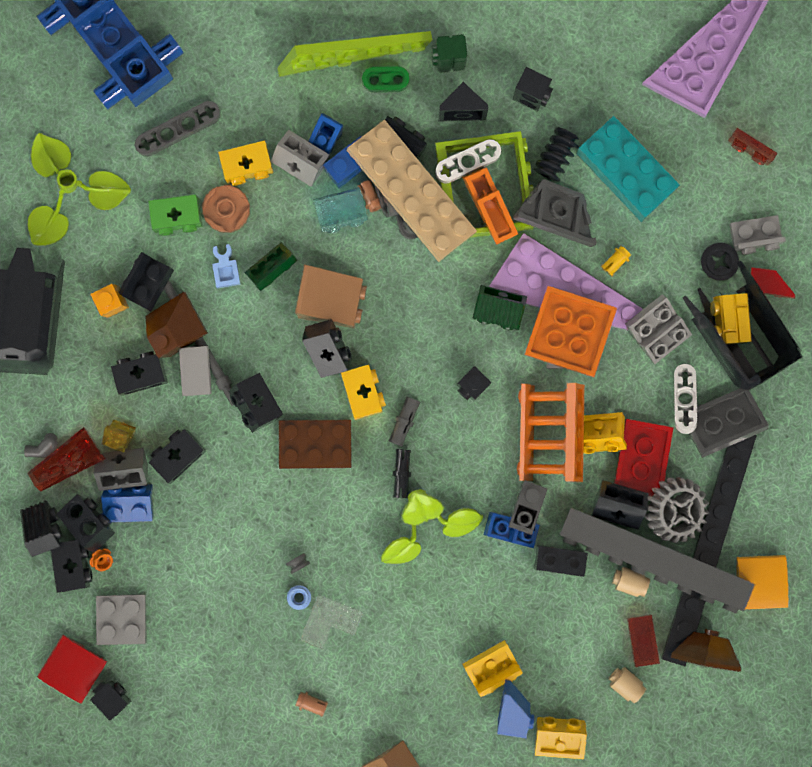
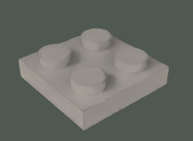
M146 594L96 596L97 645L147 643Z

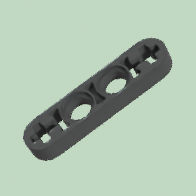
M212 101L203 102L139 135L135 140V148L144 157L152 156L218 122L221 117L220 109ZM210 107L211 110L216 109V111L213 112V118H209V116H204L201 118L204 123H199V120L195 113L198 112L199 115L202 116L206 114V108ZM186 118L195 120V126L190 130L182 127V122ZM167 128L174 131L173 138L168 141L161 138L162 131ZM156 134L161 145L158 146L155 141L149 145L150 149L148 151L145 148L140 149L143 146V140L151 142L155 140L152 135Z

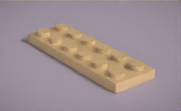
M385 120L347 148L346 151L438 262L477 232Z

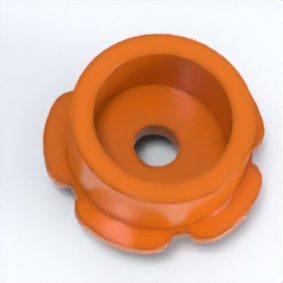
M103 548L92 553L89 559L90 566L95 567L98 571L108 570L113 563V558L110 555L111 551Z

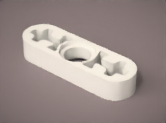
M486 140L442 160L436 167V178L442 183H451L496 162L501 154L499 143L495 140ZM486 146H489L490 149L495 148L494 157L487 154L481 158L483 162L480 163L478 154L484 153ZM466 155L472 156L475 160V165L471 168L464 167L461 163L462 157ZM457 160L460 173H458V169H454L451 171L450 177H447L446 174H440L443 166L450 169L455 166L453 161Z
M682 364L674 372L675 427L679 432L689 434L697 427L696 371L691 365ZM683 372L688 373V387H683V378L681 377ZM688 393L692 396L693 400L689 404H682L678 398L681 394ZM683 411H688V419L693 421L689 422V426H684L683 422H679L683 421Z

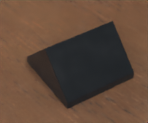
M462 82L440 105L439 122L485 121L488 113V104L465 82Z

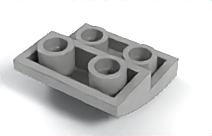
M664 295L659 296L625 323L634 339L654 364L692 335L683 319L676 314L669 300Z

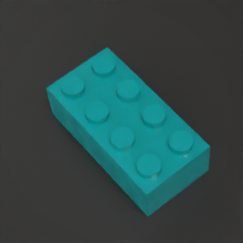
M615 116L609 119L583 143L576 153L640 222L647 218L680 186Z

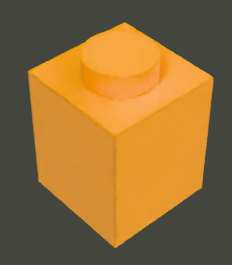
M110 284L91 293L100 316L109 318L129 308L125 298L119 294V286Z

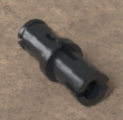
M396 449L395 471L392 476H395L393 498H399L400 488H402V498H408L409 477H411V472H409L411 450L404 451V460H402V449Z

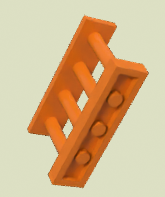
M567 383L565 391L535 392V385L521 384V390L518 394L521 404L520 462L517 465V473L520 476L519 481H533V474H563L567 482H583L585 385ZM565 401L566 413L564 416H534V402ZM534 425H564L566 428V438L564 440H534ZM534 450H564L566 452V460L564 464H533Z

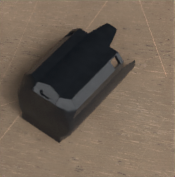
M17 248L8 270L0 269V372L48 375V371L53 368L65 267L63 259L58 279L56 275L47 272H35L30 248ZM46 278L52 280L51 288L45 287Z
M739 261L737 264L746 285L736 292L737 294L742 292L748 294L749 312L778 355L774 365L752 332V343L768 366L765 369L755 372L738 344H725L714 327L716 324L715 316H712L710 310L711 303L700 287L697 290L704 312L701 313L686 295L683 297V300L694 316L692 319L693 323L733 384L740 389L750 390L764 383L803 356L801 355L802 350L743 262Z

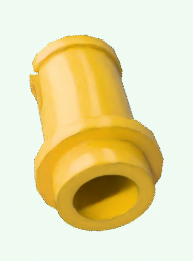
M622 246L615 248V253L601 265V268L608 272V275L611 277L625 261H630L629 257L631 254Z

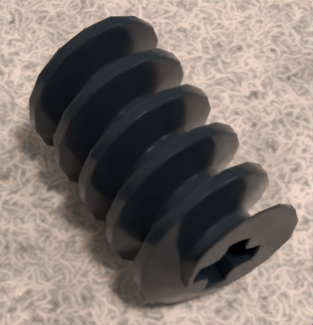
M556 127L554 130L555 135H552L549 139L551 144L545 145L547 152H541L540 157L542 160L536 161L535 165L537 168H534V170L546 179L560 182V178L556 173H565L561 165L569 166L570 163L565 158L566 156L574 157L570 149L579 148L575 143V140H579V138L564 128Z

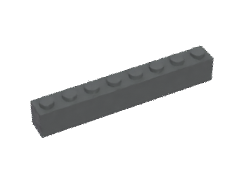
M570 508L560 533L564 537L563 542L575 547L577 543L587 546L585 551L599 556L600 552L609 555L608 561L622 566L623 562L632 565V571L645 575L646 571L655 575L654 580L666 585L669 581L678 584L677 589L687 594H691L693 590L701 594L699 599L714 604V601L717 600L724 603L723 609L737 614L738 610L745 611L755 586L754 583L573 508Z

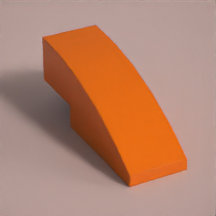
M482 167L462 177L496 245L518 235L488 169Z

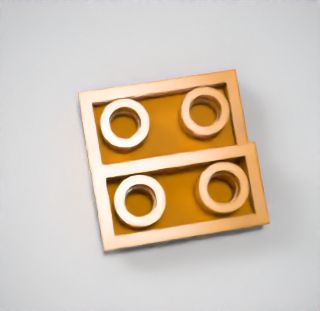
M786 556L737 557L736 576L755 584L745 609L788 608Z

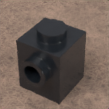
M474 366L457 383L459 387L457 391L467 401L469 399L475 401L492 382Z
M112 680L107 684L102 681L92 691L95 695L90 699L109 721L114 719L132 702L125 695L126 689L119 682L114 683Z

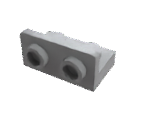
M778 215L729 224L733 248L736 252L741 251L742 255L756 253V249L764 247L765 251L780 249L779 245L786 242L785 237H782Z

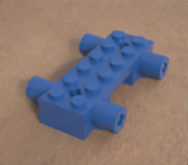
M54 0L55 2L36 16L50 35H53L71 22L112 77L93 90L107 110L126 96L135 107L140 105L173 80L166 66L184 54L171 34H168L150 47L114 0ZM138 68L142 71L139 74L135 73V70Z

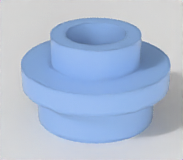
M294 586L288 591L287 602L293 609L302 610L310 604L311 593L305 586ZM296 593L303 594L304 599L302 602L295 600Z

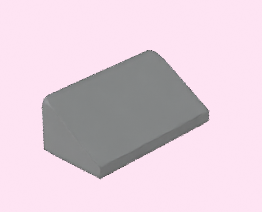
M209 346L179 348L182 395L212 394Z

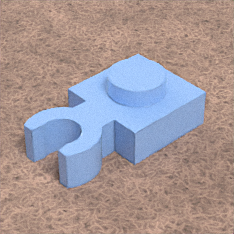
M226 244L227 252L224 255L218 253L217 246L213 247V253L219 260V263L212 264L217 289L241 285L237 261L229 260L232 255V248L229 244Z

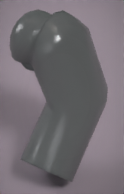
M48 433L38 446L25 445V457H48L57 448V436L53 433Z

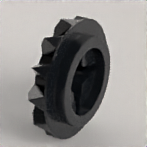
M714 243L708 246L700 260L702 270L708 278L716 281L728 280L739 268L737 264L739 256L736 250L726 243ZM725 254L723 263L726 267L720 266L714 269L716 261L713 260L714 257L720 258Z

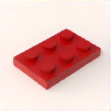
M625 419L624 440L627 444V449L619 450L614 483L649 493V496L653 497L652 488L660 489L659 482L665 481L674 427Z

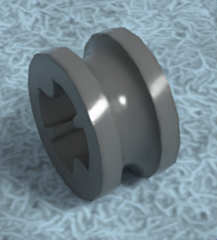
M305 553L286 563L287 566L291 567V574L311 564L305 560Z

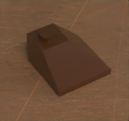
M182 292L145 316L147 338L158 358L171 357L179 352V348L187 347L208 334L186 292Z
M705 629L704 633L693 632L671 654V658L709 668L741 672L742 668L730 640L720 637L719 631Z

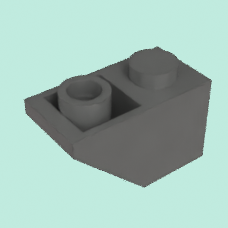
M528 481L522 482L508 527L532 535L548 489Z

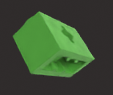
M196 194L148 201L152 230L155 233H159L160 236L172 235L174 230L181 229L185 233L195 232L197 227H202L200 203ZM177 211L182 216H178L177 221H174L172 216Z

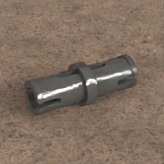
M406 397L399 416L395 418L397 422L388 440L389 442L403 447L406 435L410 427L414 425L412 421L421 402Z

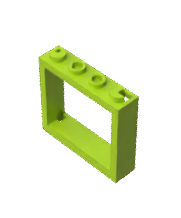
M521 131L438 142L435 144L437 164L447 159V153L464 151L486 140H495L500 146L514 144L522 204L534 189L533 184L529 185L528 176L531 175L530 161H525L524 152H528L526 138H522ZM443 166L440 174H446L447 177H450L449 169ZM440 182L441 188L454 203L451 183ZM522 222L514 223L517 231L534 228ZM487 227L475 228L477 232L470 238L491 234Z

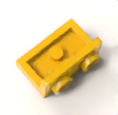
M505 640L462 664L480 697L493 693L498 687L505 684V680L512 682L523 674Z

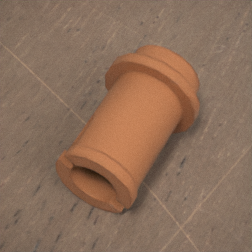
M371 180L364 181L361 185H358L357 188L366 203L365 208L369 209L370 212L381 209L378 195Z
M306 691V693L300 692L295 706L299 707V710L303 708L323 717L328 702L312 697Z

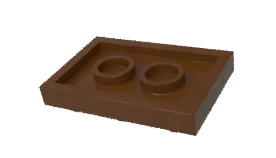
M279 420V469L352 468L351 420Z

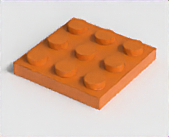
M547 286L525 355L594 378L617 308Z

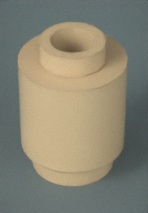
M622 567L621 570H616L612 583L615 584V590L635 597L639 595L644 597L650 584V578L629 568Z
M625 667L621 670L619 668L615 669L609 677L611 681L609 686L627 701L631 700L633 703H636L646 691L643 682Z

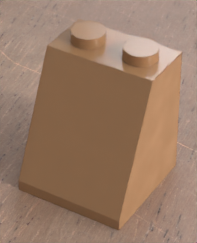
M304 265L295 313L300 319L317 322L332 319L335 325L355 329V324H360L363 309L358 308L360 299L365 300L367 286L363 285V279Z

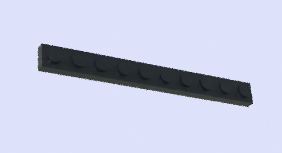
M757 435L726 447L710 498V504L707 508L709 514L705 515L704 518L707 523L702 524V531H700L692 557L715 568ZM693 590L691 594L681 592L661 657L662 660L686 667L687 662L671 658V654L693 632L697 631L706 602L699 599L700 593Z

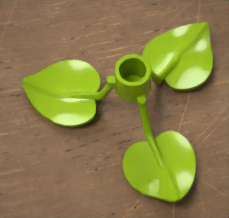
M38 133L31 150L33 168L43 177H50L56 172L60 191L55 211L49 206H40L30 213L28 217V230L32 244L36 246L51 245L61 240L67 233L69 227L68 218L58 214L65 193H72L77 187H81L85 191H90L88 198L95 208L111 210L117 207L131 193V188L122 178L107 171L91 174L89 177L90 187L84 185L82 181L77 180L73 171L66 169L71 162V152L68 146L58 139Z
M415 490L408 495L409 502L402 513L403 521L412 525V536L410 539L400 537L391 542L381 555V561L388 564H401L416 558L421 551L420 543L415 542L416 525L424 521L428 522L429 519L437 518L445 525L442 529L444 535L460 537L473 531L483 520V515L474 509L462 508L451 513L446 520L441 516L443 505L439 500L427 495L425 490Z

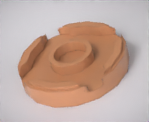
M224 185L213 188L205 196L202 210L205 221L214 230L222 233H231L239 230L247 222L250 215V204L246 195L239 188Z

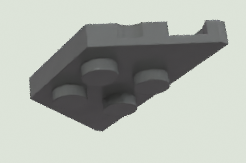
M545 179L538 182L513 216L514 220L589 247L595 246L597 242L596 238H592L589 224L592 222L586 209L587 203L584 194Z

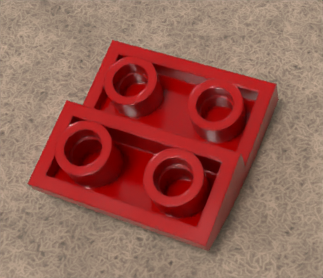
M62 635L38 673L37 678L81 704L107 661L86 649L84 645Z

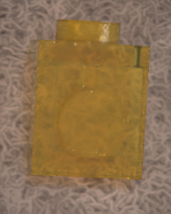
M113 420L111 425H106L104 428L102 445L125 452L135 435L136 427Z

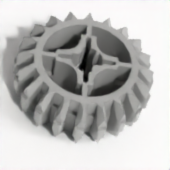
M676 477V479L667 478V482H659L660 489L652 488L654 495L653 497L648 496V500L651 502L647 506V510L650 512L645 517L647 520H650L648 523L649 528L654 529L653 533L660 536L661 539L665 541L670 540L673 543H678V541L687 542V537L695 538L694 531H702L700 524L707 523L703 517L709 514L708 510L704 509L705 506L710 504L707 500H704L705 492L701 491V487L692 480L682 477ZM682 492L681 495H677L674 499L670 498L675 493ZM679 521H684L679 526L671 528L673 525H676Z

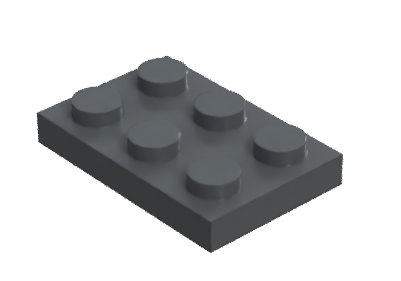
M739 388L698 406L697 427L689 435L703 458L767 430L769 425L750 391ZM688 411L683 413L682 422L685 426H689V422H693L688 419Z

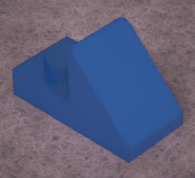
M322 113L308 142L330 156L335 143L342 137L343 124Z

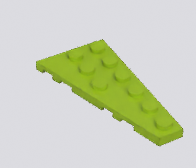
M431 31L295 45L278 66V74L281 77L316 69H325L336 65L345 67L351 65L352 62L390 54H399L410 50L412 52H420L425 50L426 46L433 40Z

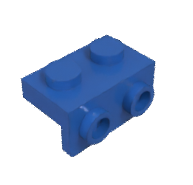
M147 484L144 486L103 490L101 496L103 514L111 522L153 521V485Z

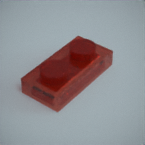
M736 128L728 139L735 150L742 153L744 151L752 156V160L760 165L766 164L768 166L778 154L739 128Z
M652 615L627 618L634 666L641 667L660 664Z

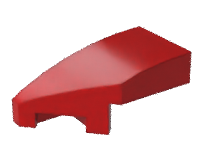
M751 267V275L764 294L782 298H796L794 292L776 270Z

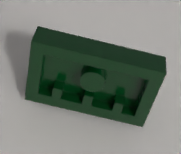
M280 242L244 273L262 291L265 287L271 285L283 272L289 270L298 260Z

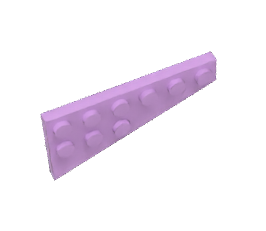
M731 0L725 8L718 12L712 20L679 48L642 85L705 118L769 0Z
M524 233L489 286L527 296L526 304L538 308L541 307L547 286L617 308L612 326L628 330L625 323L643 310Z

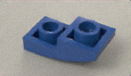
M489 512L483 535L534 548L540 525L535 524L533 533L530 535L508 527L511 517Z

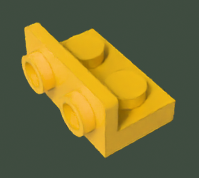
M623 412L584 415L583 453L617 452L618 450L627 449V444L624 440L625 416Z
M550 716L537 717L535 756L584 759L587 738L584 720L576 718L557 719Z

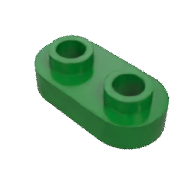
M400 66L370 67L362 75L363 86L369 92H401L408 87L410 82L408 71ZM376 77L379 81L377 84H371L370 79ZM395 77H400L402 79V82L400 84L394 83L393 79Z

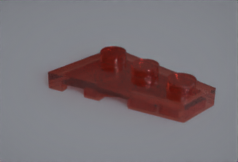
M83 427L31 469L28 475L34 486L41 492L106 458L91 434Z

